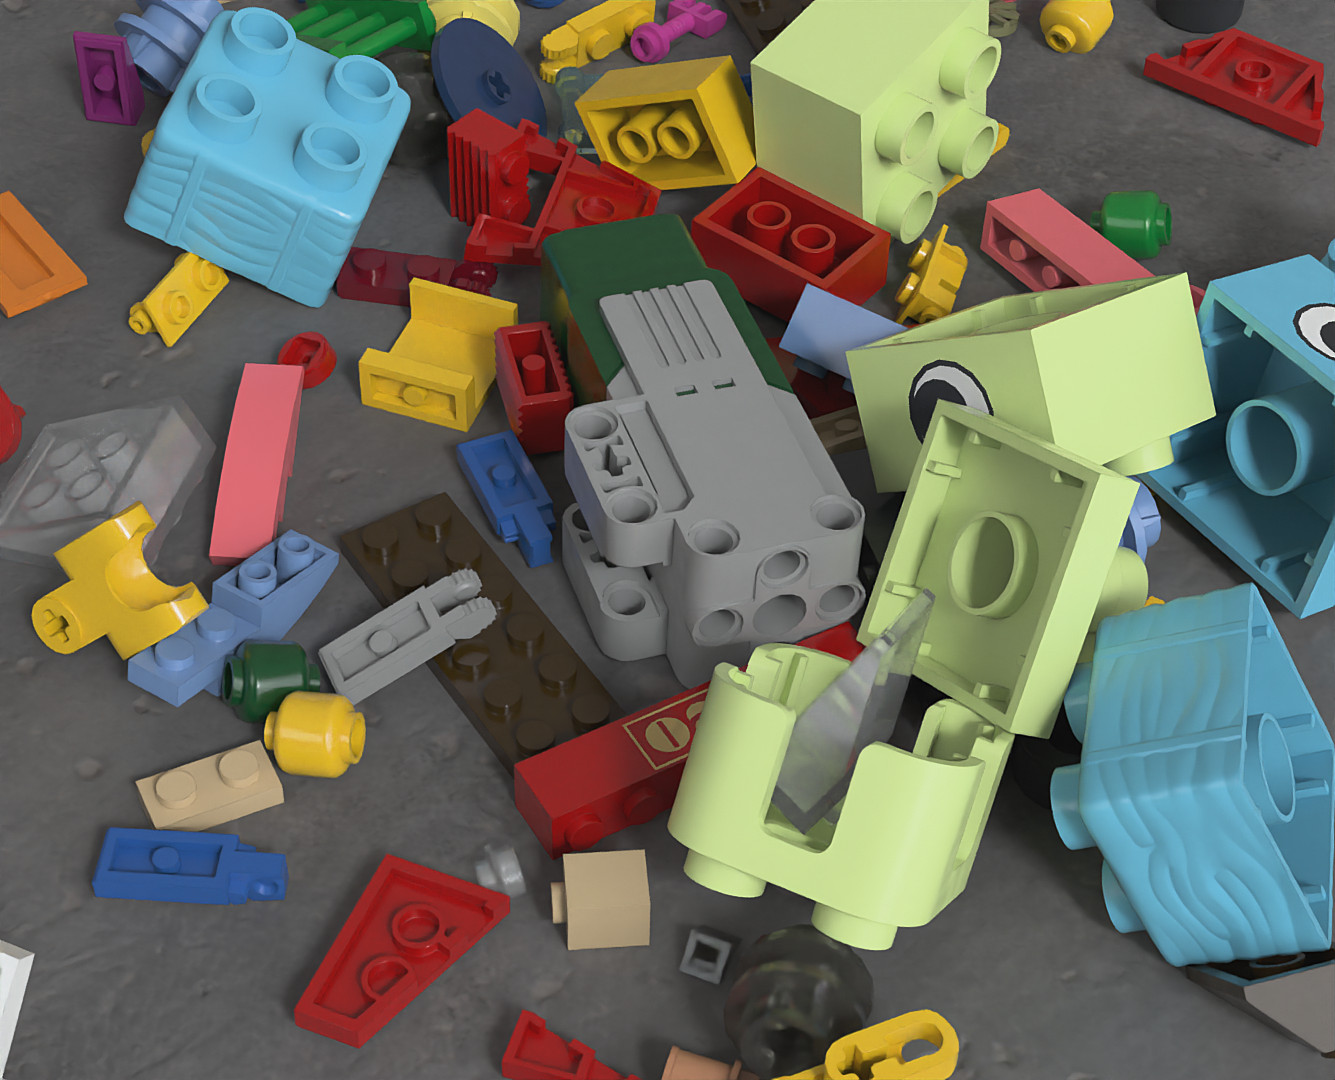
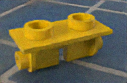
M943 224L931 242L923 238L913 251L907 266L914 271L906 276L895 296V301L901 304L895 320L896 323L901 325L907 316L922 324L950 315L957 296L955 293L960 287L968 260L960 247L951 246L943 241L949 226Z
M191 252L180 254L175 259V266L142 302L135 303L130 309L131 317L128 320L130 327L138 334L159 332L167 347L173 346L229 282L222 267Z

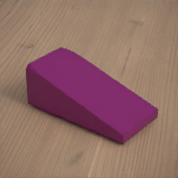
M75 31L73 41L86 120L136 126L145 109V99L126 37Z

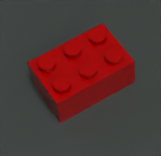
M761 167L753 170L738 184L692 219L691 237L708 268L726 273L733 280L743 299L788 323L793 316L807 283L857 306L864 304L886 284L891 233Z

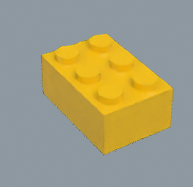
M731 55L609 70L574 102L601 163L605 160L660 190L738 184L757 164L753 106Z

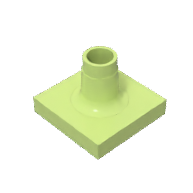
M938 399L856 640L1010 733L1049 739L1086 634L1089 632L1096 633L1099 621L1106 616L1120 615L1145 606L1148 595V575L1144 562L1135 551L1118 546L1140 483L981 410Z

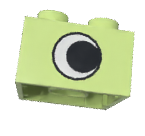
M1187 272L1001 296L845 351L877 493L907 491L938 399L981 410L1123 476L1145 473L1174 462V456L1169 436L1216 416Z

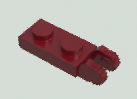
M351 246L337 279V291L341 299L411 307L409 284L413 277L491 297L490 289L488 288H492L493 284L495 285L498 271H496L497 267L493 265L494 263L471 262L464 260V257L457 261L455 259L439 258L430 255H415Z

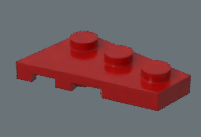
M386 853L294 1008L295 1025L352 1047L361 1048L510 913V896Z

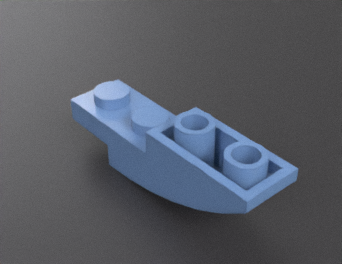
M290 529L214 581L212 586V603L209 604L208 610L175 633L129 659L128 681L176 707L182 705L202 689L219 697L223 693L222 676L226 657L235 656L239 646L249 640L280 641L323 588L339 563V553L313 541L306 535Z

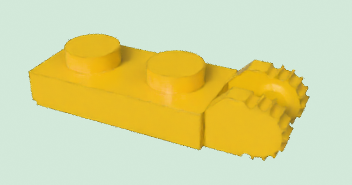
M608 0L566 21L565 25L551 31V34L543 36L540 49L544 57L547 58L541 60L539 68L542 80L552 83V85L554 83H564V80H570L576 76L577 68L594 60L603 59L610 52L629 44L634 30L638 26L646 22H654L656 0Z

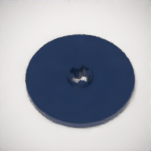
M457 18L440 28L432 43L431 63L438 91L453 120L456 122L475 108H478L517 129L521 118L530 120L539 125L538 134L546 138L547 116L540 90L529 68L512 45L490 26L471 18Z

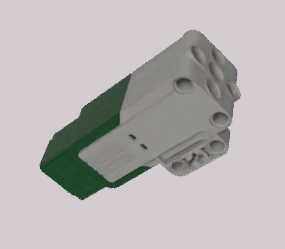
M657 214L566 229L546 237L541 246L540 322L546 321L551 324V330L554 331V338L556 339V346L559 347L561 361L564 362V369H566V377H569L571 392L574 393V409L568 413L565 420L564 466L565 476L577 503L568 507L563 515L562 562L601 651L610 658L620 661H634L666 654L678 680L682 685L691 689L710 681L715 667L720 663L726 662L738 668L747 665L758 646L767 643L794 645L847 621L851 624L852 616L861 609L866 599L865 589L858 578L865 522L864 507L858 500L851 497L733 280L720 270L708 268L683 220L676 214Z

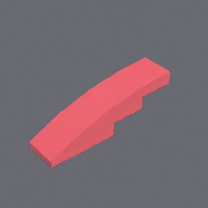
M245 363L228 435L209 551L212 565L238 566L276 540L278 521H283L288 476L292 477L304 380L303 366Z

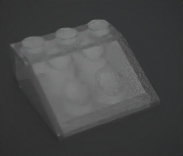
M180 395L45 425L0 495V558L64 571L54 557V552L139 500L156 524V528L144 537L142 544L143 557L148 568H150L158 559L159 550L170 530L180 520L182 509L192 491L205 475L204 470L215 453L217 446Z
M927 587L796 716L794 728L770 802L803 835L821 818L830 827L838 822L861 751L875 741L886 743L892 736L936 598Z

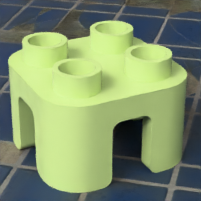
M767 643L758 646L749 660L746 673L726 662L718 664L714 669L667 825L672 836L689 848L683 869L692 880L724 894L749 898L762 895L766 883L770 882L816 901L811 922L819 931L842 943L869 950L889 949L893 944L898 926L917 927L927 924L965 889L1015 738L1014 733L1004 730L958 701L942 699L927 709L913 753L875 741L861 751L851 782H848L840 772V762L866 682V675L861 666L826 652L783 643Z

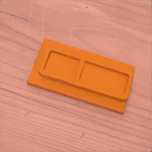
M10 191L1 193L0 309L10 318L88 285L86 275Z

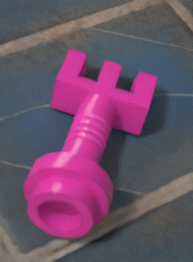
M674 0L668 4L666 23L658 25L654 22H646L634 30L630 41L631 50L635 57L643 62H658L668 55L670 43L689 31L707 39L723 29L727 21V14L718 9L712 11L711 6L703 2L696 4V0Z

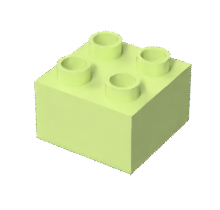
M814 0L750 62L757 167H761L891 233L890 244L894 239L905 244L916 240L931 220L937 204L938 193L956 174L967 179L975 177L988 162L997 142L998 123L996 120L986 116V91L995 76L1001 58L1000 41L988 35L989 0Z

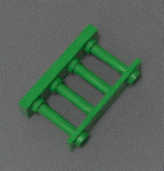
M305 0L308 9L286 19L294 29L297 39L340 59L349 55H363L373 58L393 46L431 52L432 43L436 35L435 16L428 7L426 0Z

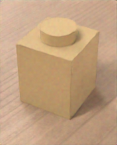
M645 849L563 854V882H551V908L553 924L566 923L568 950L649 945L650 896Z

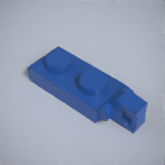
M513 430L457 444V461L496 534L501 535V539L505 544L517 540L520 553L530 568L553 562L550 542L553 541L550 531L556 529V521L553 516V501Z
M110 827L105 834L92 885L95 897L216 905H229L231 903L238 905L245 904L247 898L252 901L285 900L289 873L285 854L256 852V847L240 843L239 835Z

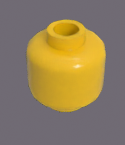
M1049 0L1042 9L1039 21L1047 43L1054 50L1060 53L1071 51L1078 54H1086L1097 45L1109 29L1114 14L1110 0Z
M295 691L284 698L278 712L272 711L269 713L265 723V746L268 750H274L278 766L290 775L337 778L347 771L350 764L359 762L365 745L366 727L364 716L360 712H355L352 702L341 694Z

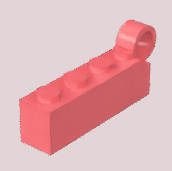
M1040 188L987 201L980 249L1034 292L1155 276ZM1190 285L1195 314L1197 316L1206 291Z

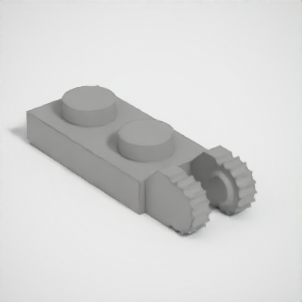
M459 569L455 573L452 572L451 576L442 578L428 588L422 586L320 648L318 652L319 657L336 693L347 697L354 706L456 643L455 639H470L480 633L482 629H487L488 625H492V621L496 619L495 615L497 613L491 600H488L487 597L481 598V596L476 599L473 598L478 596L477 593L481 591L480 587H482L477 573L473 572L472 569ZM451 610L444 615L441 613V611Z

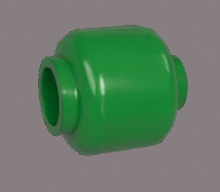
M1153 190L1114 191L1105 196L1101 210L1092 211L1090 227L1132 259L1150 260L1160 254L1162 246H1168L1171 243V207L1169 203H1162L1158 194Z

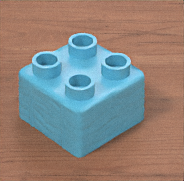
M248 7L238 12L234 10L221 11L210 22L157 123L154 136L149 144L136 183L131 191L124 213V220L131 227L164 240L165 243L178 246L196 254L219 267L265 285L268 289L299 303L319 308L326 302L402 133L410 113V97L403 89L398 87L394 74L381 62L363 55H349L340 59L296 38L295 31L288 21L273 11L258 7Z
M1253 582L1244 583L1228 589L1213 590L1202 595L1179 597L1165 604H1151L1120 615L1106 616L1100 620L1096 630L1093 661L1077 663L1075 665L1064 696L1065 710L1071 729L1076 738L1083 744L1081 763L1058 767L1054 770L1051 778L1050 795L1055 824L1064 844L1071 850L1097 846L1104 857L1102 865L1103 894L1108 914L1115 928L1121 933L1146 930L1164 959L1170 965L1176 967L1189 964H1207L1209 962L1229 963L1235 959L1257 960L1275 955L1285 956L1301 952L1329 950L1332 941L1335 747L1257 587Z

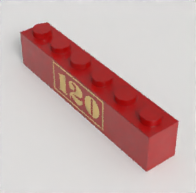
M847 621L794 645L826 652L854 662L862 667L866 675V682L852 727L863 726L873 721L878 715L885 713L890 670L871 648L856 640L858 632ZM748 664L738 668V670L746 673ZM711 680L514 764L515 806L552 860L573 851L586 850L606 836L631 825L647 823L658 813L673 807Z

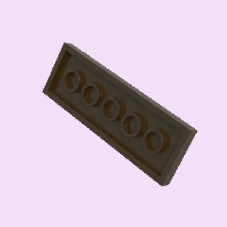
M446 492L340 536L342 555L384 609L420 587L428 588L442 578L451 576L452 572L455 573L459 569H472L473 572L477 573L482 587H480L481 591L477 593L478 596L473 598L476 599L481 596V598L487 597L488 600H491L497 613L495 615L496 619L492 621V625L487 626V629H482L480 633L470 639H455L456 643L427 660L425 664L513 779L514 764L627 716ZM451 610L441 611V613L444 615Z

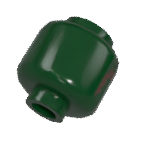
M249 640L239 646L235 656H227L224 662L222 676L224 703L227 707H234L236 715L246 723H266L269 713L272 711L278 712L284 698L295 691L320 692V671L318 665L309 664L305 650L294 641Z

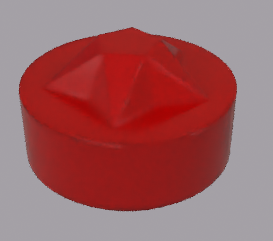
M314 331L303 332L292 337L285 343L277 357V365L304 367L302 389H310L324 382L333 372L337 362L334 348L322 334Z

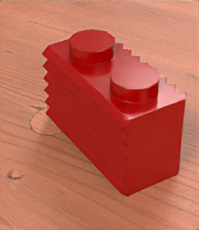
M475 108L447 127L451 217H459V222L467 221V226H474L479 213L522 224L527 219L531 208V203L528 199L530 195L526 194L530 188L527 186L529 178L526 177L530 167V160L527 157L529 153L526 152L529 144L525 143L528 135Z
M541 321L498 328L494 332L496 339L494 341L496 346L495 369L497 372L495 376L511 430H513L526 455L564 450L565 420L568 413L574 409V393L571 392L569 377H566V369H564V362L561 361V354H559V347L556 346V339L554 338V331L551 330V324Z

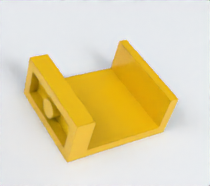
M413 277L409 284L411 319L390 352L367 348L358 362L362 404L468 432L497 383L495 376L497 372L495 369L496 346L494 341L496 339L494 332L500 327L518 325V304Z

